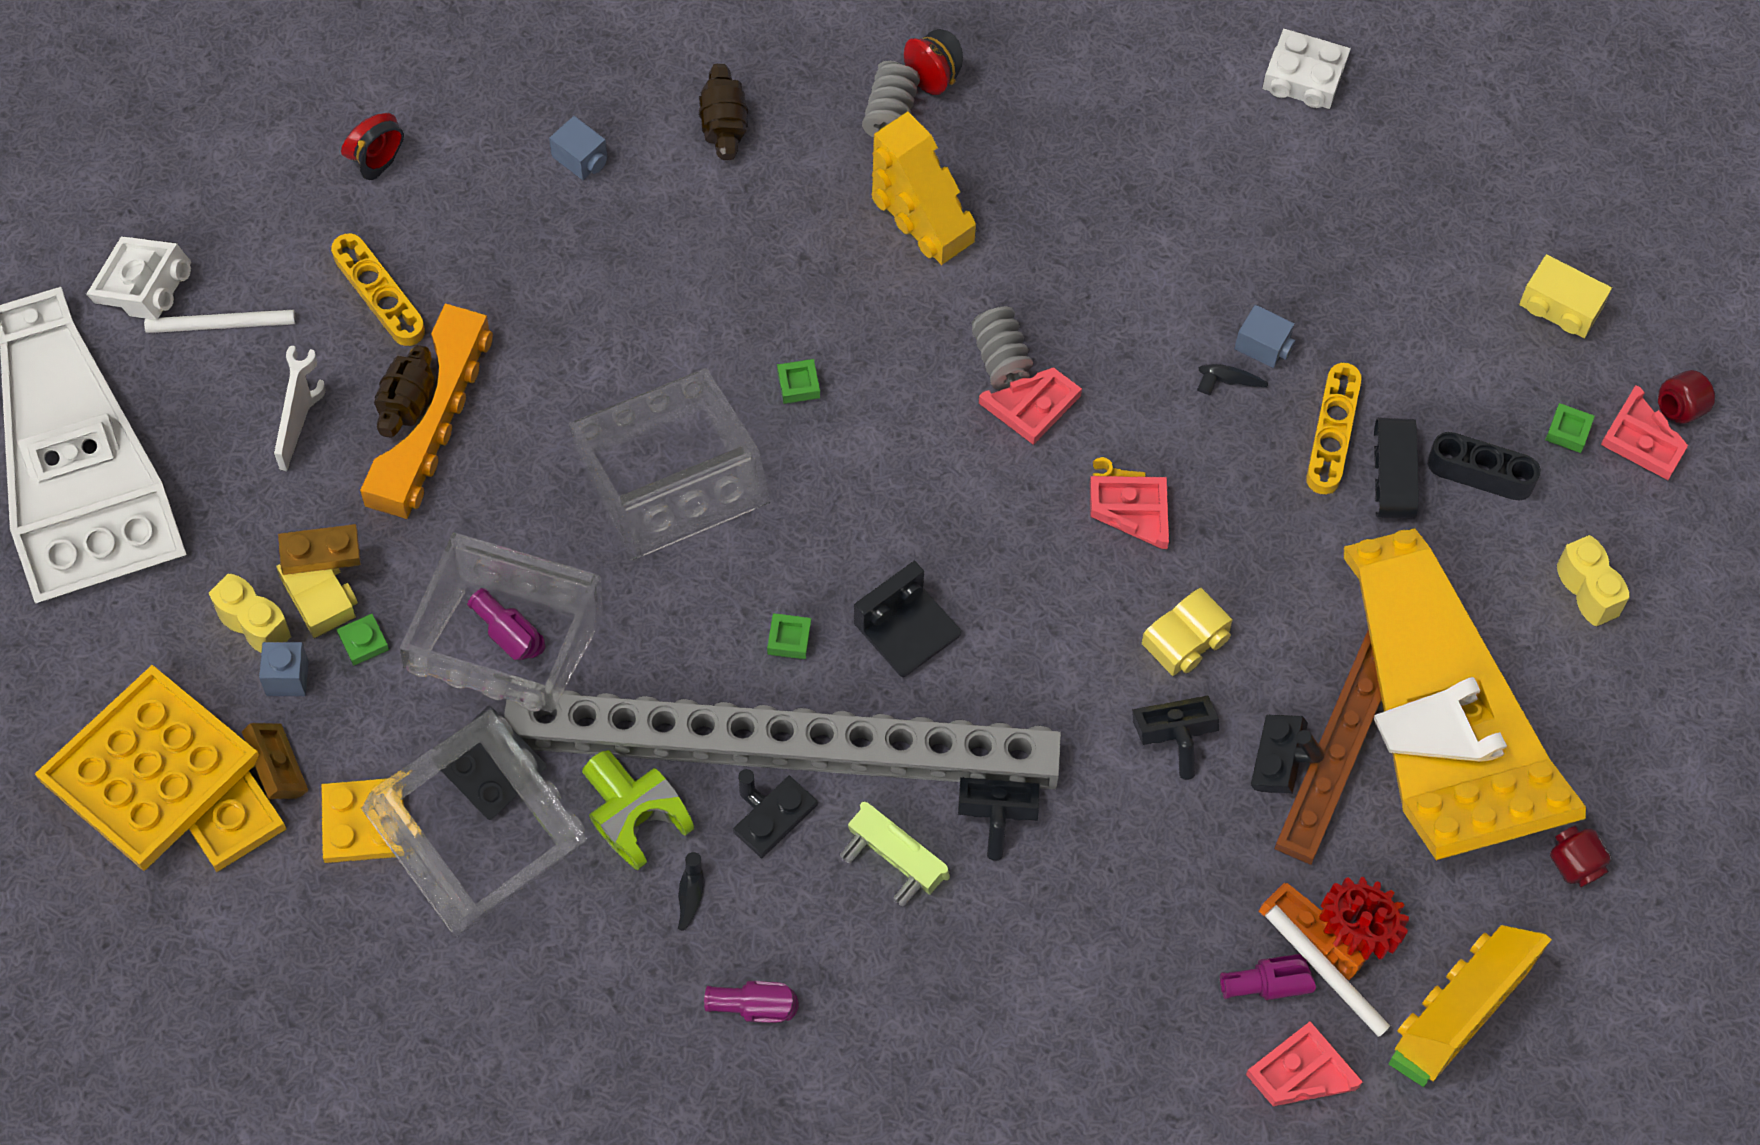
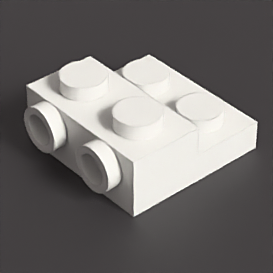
M1283 28L1278 45L1275 47L1265 74L1262 89L1270 91L1271 94L1279 98L1288 96L1304 101L1306 105L1313 108L1324 107L1330 109L1351 48Z
M121 236L86 295L93 303L122 307L129 316L158 320L163 310L166 311L171 308L174 300L173 293L179 282L187 280L190 276L191 260L176 243Z

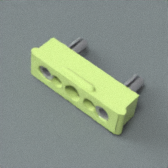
M868 802L860 804L861 810L848 824L850 832L855 837L840 853L841 858L845 862L851 863L867 844L909 878L894 896L896 903L899 902L901 906H905L919 888H922L930 895L943 880H949L950 874L945 863Z

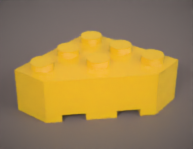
M907 111L874 134L871 195L878 208L883 211L887 209L895 217L896 225L904 234H912L918 241L920 250L927 258L934 257L943 265L975 242L976 223L970 211L962 212L961 203L956 196L960 191L948 167L940 168L939 159L934 152L938 147L932 135Z

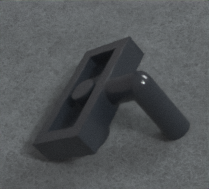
M1209 696L1132 709L1133 723L1142 745L1162 743L1175 739L1178 744L1179 776L1185 780L1194 778V741L1191 736H1200L1219 731V718Z
M1266 715L1251 780V786L1254 790L1268 793L1293 794L1299 763H1320L1323 761L1324 752L1310 731L1307 730L1308 722L1303 716Z
M744 769L738 775L739 793L754 809L733 828V833L762 859L818 806V801L790 775L767 797H764L755 788L754 773L749 769Z
M960 777L958 815L990 817L987 857L989 859L1000 860L1003 857L1006 819L1038 821L1040 783Z

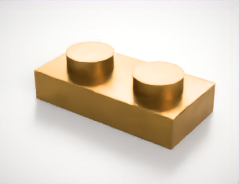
M356 524L278 534L280 565L283 575L361 565Z
M250 723L242 731L245 741L259 753L255 767L268 799H297L303 796L308 791V788L282 724Z

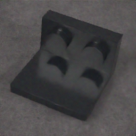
M915 560L854 604V625L901 677L909 675L961 636V629L923 588L924 570Z
M490 704L431 758L434 764L488 820L493 819L547 767L546 763Z

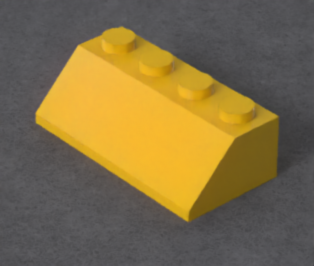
M1501 925L1492 936L1484 932L1470 949L1474 956L1467 963L1460 959L1446 976L1450 983L1443 990L1437 985L1422 1002V1005L1426 1008L1419 1017L1411 1013L1397 1030L1402 1035V1038L1395 1047V1050H1398L1405 1058L1430 1076L1429 1079L1434 1082L1528 975L1552 939L1546 934Z

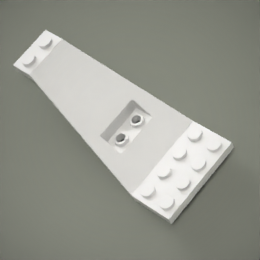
M62 287L0 305V356L10 531L34 602L39 603L186 556L187 554L163 483L77 330ZM89 439L97 443V449L92 454H87L83 451V443ZM50 451H56L60 457L59 462L53 466L48 465L45 461L46 454Z

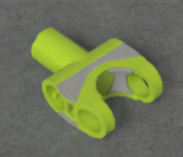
M610 750L601 751L596 754L583 767L582 773L606 801L589 814L593 825L611 848L635 870H639L647 864L643 852L636 844V833L639 830L638 825L645 820H660L673 823L684 836L694 830L691 817L678 794L657 769L653 768L634 781Z

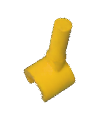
M1104 457L1093 461L1094 469L1107 470L1103 474L1093 473V476L1145 477V472L1113 468L1112 462Z

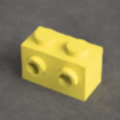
M1546 254L1527 284L1519 305L1526 308L1531 314L1543 317L1559 325L1564 331L1585 339L1604 308L1612 287Z

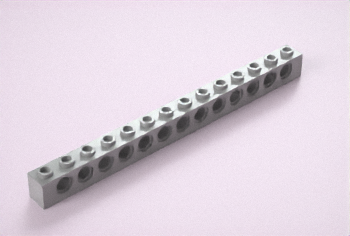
M521 688L518 691L508 690L504 720L532 750L596 755L601 751L610 750L614 756L949 782H960V777L1040 783L1039 788L1055 790L1059 776L1061 732L1052 731L1044 726L1018 729L1004 723L978 726L965 720L939 723L925 717L899 720L885 714L859 717L846 711H838L833 714H819L806 708H798L792 712L779 711L767 705H759L752 709L739 708L727 702L716 703L714 706L699 705L697 702L687 699L677 700L675 703L659 702L657 699L647 696L638 697L636 700L620 699L618 696L608 693L599 694L597 697L581 696L577 692L567 690L560 691L558 694L542 693L534 688ZM543 715H553L556 717L552 722L546 724L537 721ZM586 717L595 720L593 724L586 727L576 724L580 719ZM625 720L634 723L631 728L625 730L615 727L619 722ZM664 723L673 726L672 730L665 733L655 730L658 725ZM702 726L713 729L710 734L704 736L694 732ZM741 729H746L753 733L744 739L733 735ZM785 732L792 736L789 740L783 742L773 738L775 734ZM819 735H825L831 741L821 745L813 742L812 739ZM858 738H864L871 744L860 748L854 746L851 742ZM903 741L908 743L910 747L900 751L894 749L891 745L894 742ZM936 744H943L950 750L940 754L932 751L931 747ZM975 747H982L989 754L981 757L975 756L970 750ZM1014 750H1021L1027 753L1028 757L1021 760L1015 759L1009 753Z

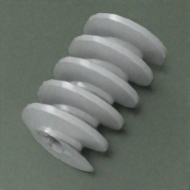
M883 61L878 64L875 82L872 84V92L869 96L865 117L862 121V127L868 135L874 137L876 132L907 111L911 114L910 109L914 106V97L917 94V86L920 83V75L917 71L895 61Z
M1007 306L985 311L976 316L972 321V333L977 339L976 344L981 351L985 370L990 376V384L997 390L1009 388L1010 382L1022 378H1030V374L1027 371L1033 366V360L1026 356L1029 349L1025 344H1022L1024 336L1021 332H1018L1019 322L1013 319L1015 311L1012 307Z

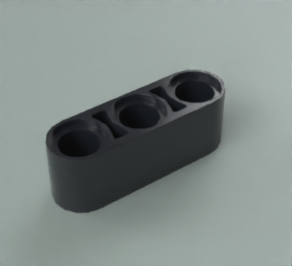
M1377 417L1374 436H1378L1377 446H1374L1375 468L1378 469L1379 473L1378 479H1375V502H1379V512H1376V517L1415 519L1419 502L1416 420Z
M1444 432L1436 437L1427 461L1431 472L1441 478L1518 501L1524 500L1532 494L1541 472L1539 463L1528 455L1454 432ZM1441 453H1447L1453 458H1446ZM1477 464L1485 465L1489 470L1482 469ZM1514 476H1520L1524 478L1526 481H1520L1516 479Z

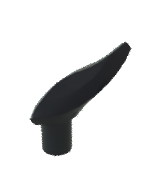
M1220 364L1198 367L1203 377L1197 391L1209 396L1217 381L1229 385L1268 386L1267 381L1235 367Z
M696 852L687 854L685 870L679 885L680 919L678 929L681 931L686 930L693 919L703 893L704 877L701 856Z

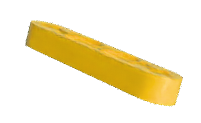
M352 233L338 236L332 243L331 251L335 263L398 344L412 346L419 343L425 335L423 319L359 236ZM348 247L351 250H355L358 260L356 264H354L353 259L348 253H343V248ZM366 271H373L378 274L377 280L370 284L361 283L358 279ZM391 296L398 300L397 305L391 309H382L378 306L379 301L384 297ZM401 314L407 325L414 327L413 332L409 333L407 330H402L398 319Z
M1349 363L1334 365L1330 369L1326 380L1306 476L1309 488L1318 494L1327 495L1333 493L1338 488L1343 474L1361 385L1360 371ZM1341 375L1348 377V384L1344 395L1337 394ZM1339 406L1346 411L1347 417L1342 420H1335L1328 415L1327 409ZM1325 438H1333L1339 442L1341 448L1338 451L1329 452L1321 446L1320 441ZM1324 461L1331 462L1327 482L1320 481L1319 475Z

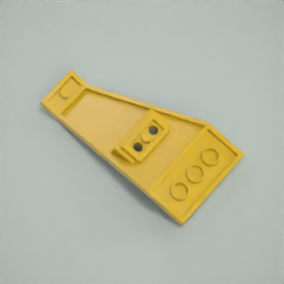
M1415 528L1400 530L1391 535L1366 539L1356 544L1344 546V560L1360 582L1384 712L1444 691L1465 679L1474 677L1480 689V693L1476 694L1478 699L1473 703L1461 705L1475 737L1479 742L1487 736L1500 732L1507 745V748L1502 749L1504 752L1503 756L1494 760L1480 762L1392 753L1403 812L1435 860L1586 819V806L1550 760L1433 551Z

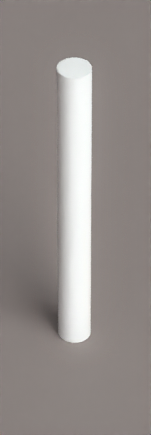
M295 310L158 318V320L145 319L144 326L146 333L291 325L295 324Z
M1277 905L1265 914V917L1378 1037L1390 1027L1385 1019Z

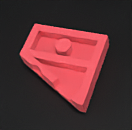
M1053 367L1037 373L1032 378H1022L1010 382L1009 388L991 394L989 390L982 392L979 395L978 403L1034 445L1081 397L1082 388Z
M1635 385L1601 445L1669 480L1688 445L1677 432L1669 427L1668 420L1659 410L1653 411L1643 398L1645 392L1641 387Z
M1091 476L1090 516L1158 548L1168 549L1167 477Z
M1310 1021L1249 1068L1246 1076L1272 1106L1356 1091L1363 1083Z

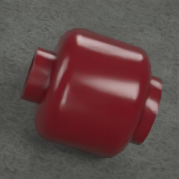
M1695 370L1684 371L1667 379L1661 384L1659 389L1658 405L1661 412L1670 420L1679 424L1689 423L1704 416L1712 410L1715 403L1713 385L1705 375Z
M1574 825L1555 836L1559 844L1552 848L1550 857L1566 883H1578L1582 888L1609 872L1606 866L1611 862V855L1594 829L1589 828L1579 831L1577 826Z

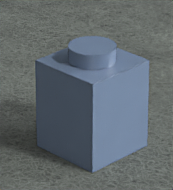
M575 116L549 137L552 157L582 180L591 173H598L606 164V140Z
M1254 305L1238 332L1234 349L1274 368L1280 358L1287 360L1295 345L1296 340L1291 338L1295 323Z
M302 642L262 643L259 679L266 696H306L309 660Z

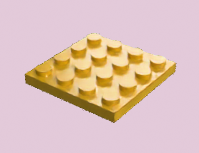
M151 665L44 764L35 775L44 786L141 870L145 871L255 766L259 753L155 666Z

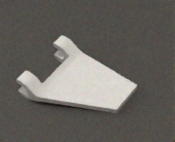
M290 346L286 352V359L290 368V378L274 451L279 469L284 471L288 470L308 410L324 396L326 391L323 380L318 381L317 387L314 390H309L305 376L315 369L317 365L316 354L314 350L310 349L307 358L298 361L296 360L298 355L296 346Z
M1474 677L1465 679L1444 691L1374 715V720L1389 753L1480 762L1494 760L1503 756L1504 752L1502 749L1507 748V745L1500 732L1487 736L1479 742L1475 737L1461 705L1473 703L1478 699L1476 694L1480 693V689Z

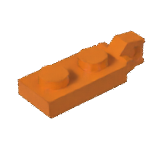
M1288 883L1282 884L1262 904L1258 912L1263 916L1277 905L1346 979L1351 980L1366 961L1358 950L1351 956L1348 955V946L1344 943L1336 947L1333 944L1336 939L1335 934H1325L1323 931L1328 922L1319 920L1322 910Z

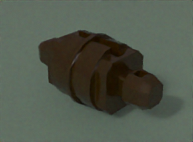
M716 63L710 69L709 80L700 92L698 115L701 119L705 141L715 144L716 154L721 160H733L738 152V143L748 127V107L746 105L745 93L742 90V83L738 80H732L730 69L726 64Z
M416 345L410 350L407 357H395L388 367L386 374L379 382L380 387L375 395L374 405L379 413L377 430L383 437H394L403 425L413 426L430 400L429 395L433 389L435 379L429 367L432 360L431 352L426 346Z

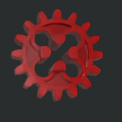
M1349 877L1344 879L1342 885L1334 883L1320 905L1323 910L1319 920L1328 922L1323 931L1325 934H1335L1336 939L1333 944L1336 947L1343 943L1348 946V955L1351 956L1358 950L1361 951L1364 960H1368L1372 952L1379 959H1383L1387 951L1392 954L1395 953L1398 946L1402 943L1408 932L1405 926L1409 921V916L1400 914L1405 905L1403 902L1394 903L1392 901L1395 893L1393 890L1384 893L1380 890V882L1376 881L1373 886H1369L1365 877H1360L1357 884H1354Z

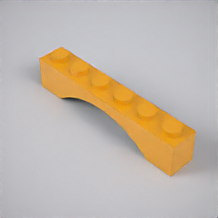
M444 304L431 333L439 362L438 384L432 403L422 421L408 437L391 450L374 459L360 489L365 507L408 519L412 508H419L424 496L422 485L426 476L432 477L437 468L438 456L436 454L440 444L445 446L448 443L452 432V424H450L454 413L460 414L463 410L466 400L464 390L468 382L474 383L479 372V362L477 361L481 352L487 353L491 346L493 332L489 330L487 315Z

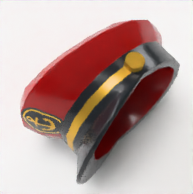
M937 29L929 32L922 39L911 38L906 42L904 47L905 66L911 67L920 75L918 86L923 91L931 95H940L949 84L953 85L956 82L955 79L963 63V51L955 35L947 30Z
M391 113L373 115L363 120L350 132L342 145L341 154L350 160L360 163V172L364 179H377L393 163L404 140V132L398 126L395 115Z

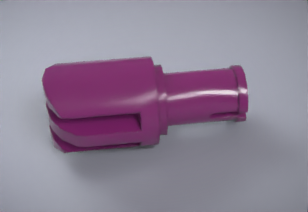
M486 588L477 590L470 597L467 603L468 607L473 609L489 625L488 636L514 660L531 659L544 652L545 640L543 636L517 609H505Z
M1301 954L1261 959L1255 965V969L1220 973V986L1224 999L1259 993L1265 1000L1310 994L1314 993L1316 989L1307 960Z
M749 980L742 988L707 986L704 1008L706 1012L741 1013L746 1022L783 1023L784 1021L791 1020L797 1014L799 1002L795 992L784 983Z

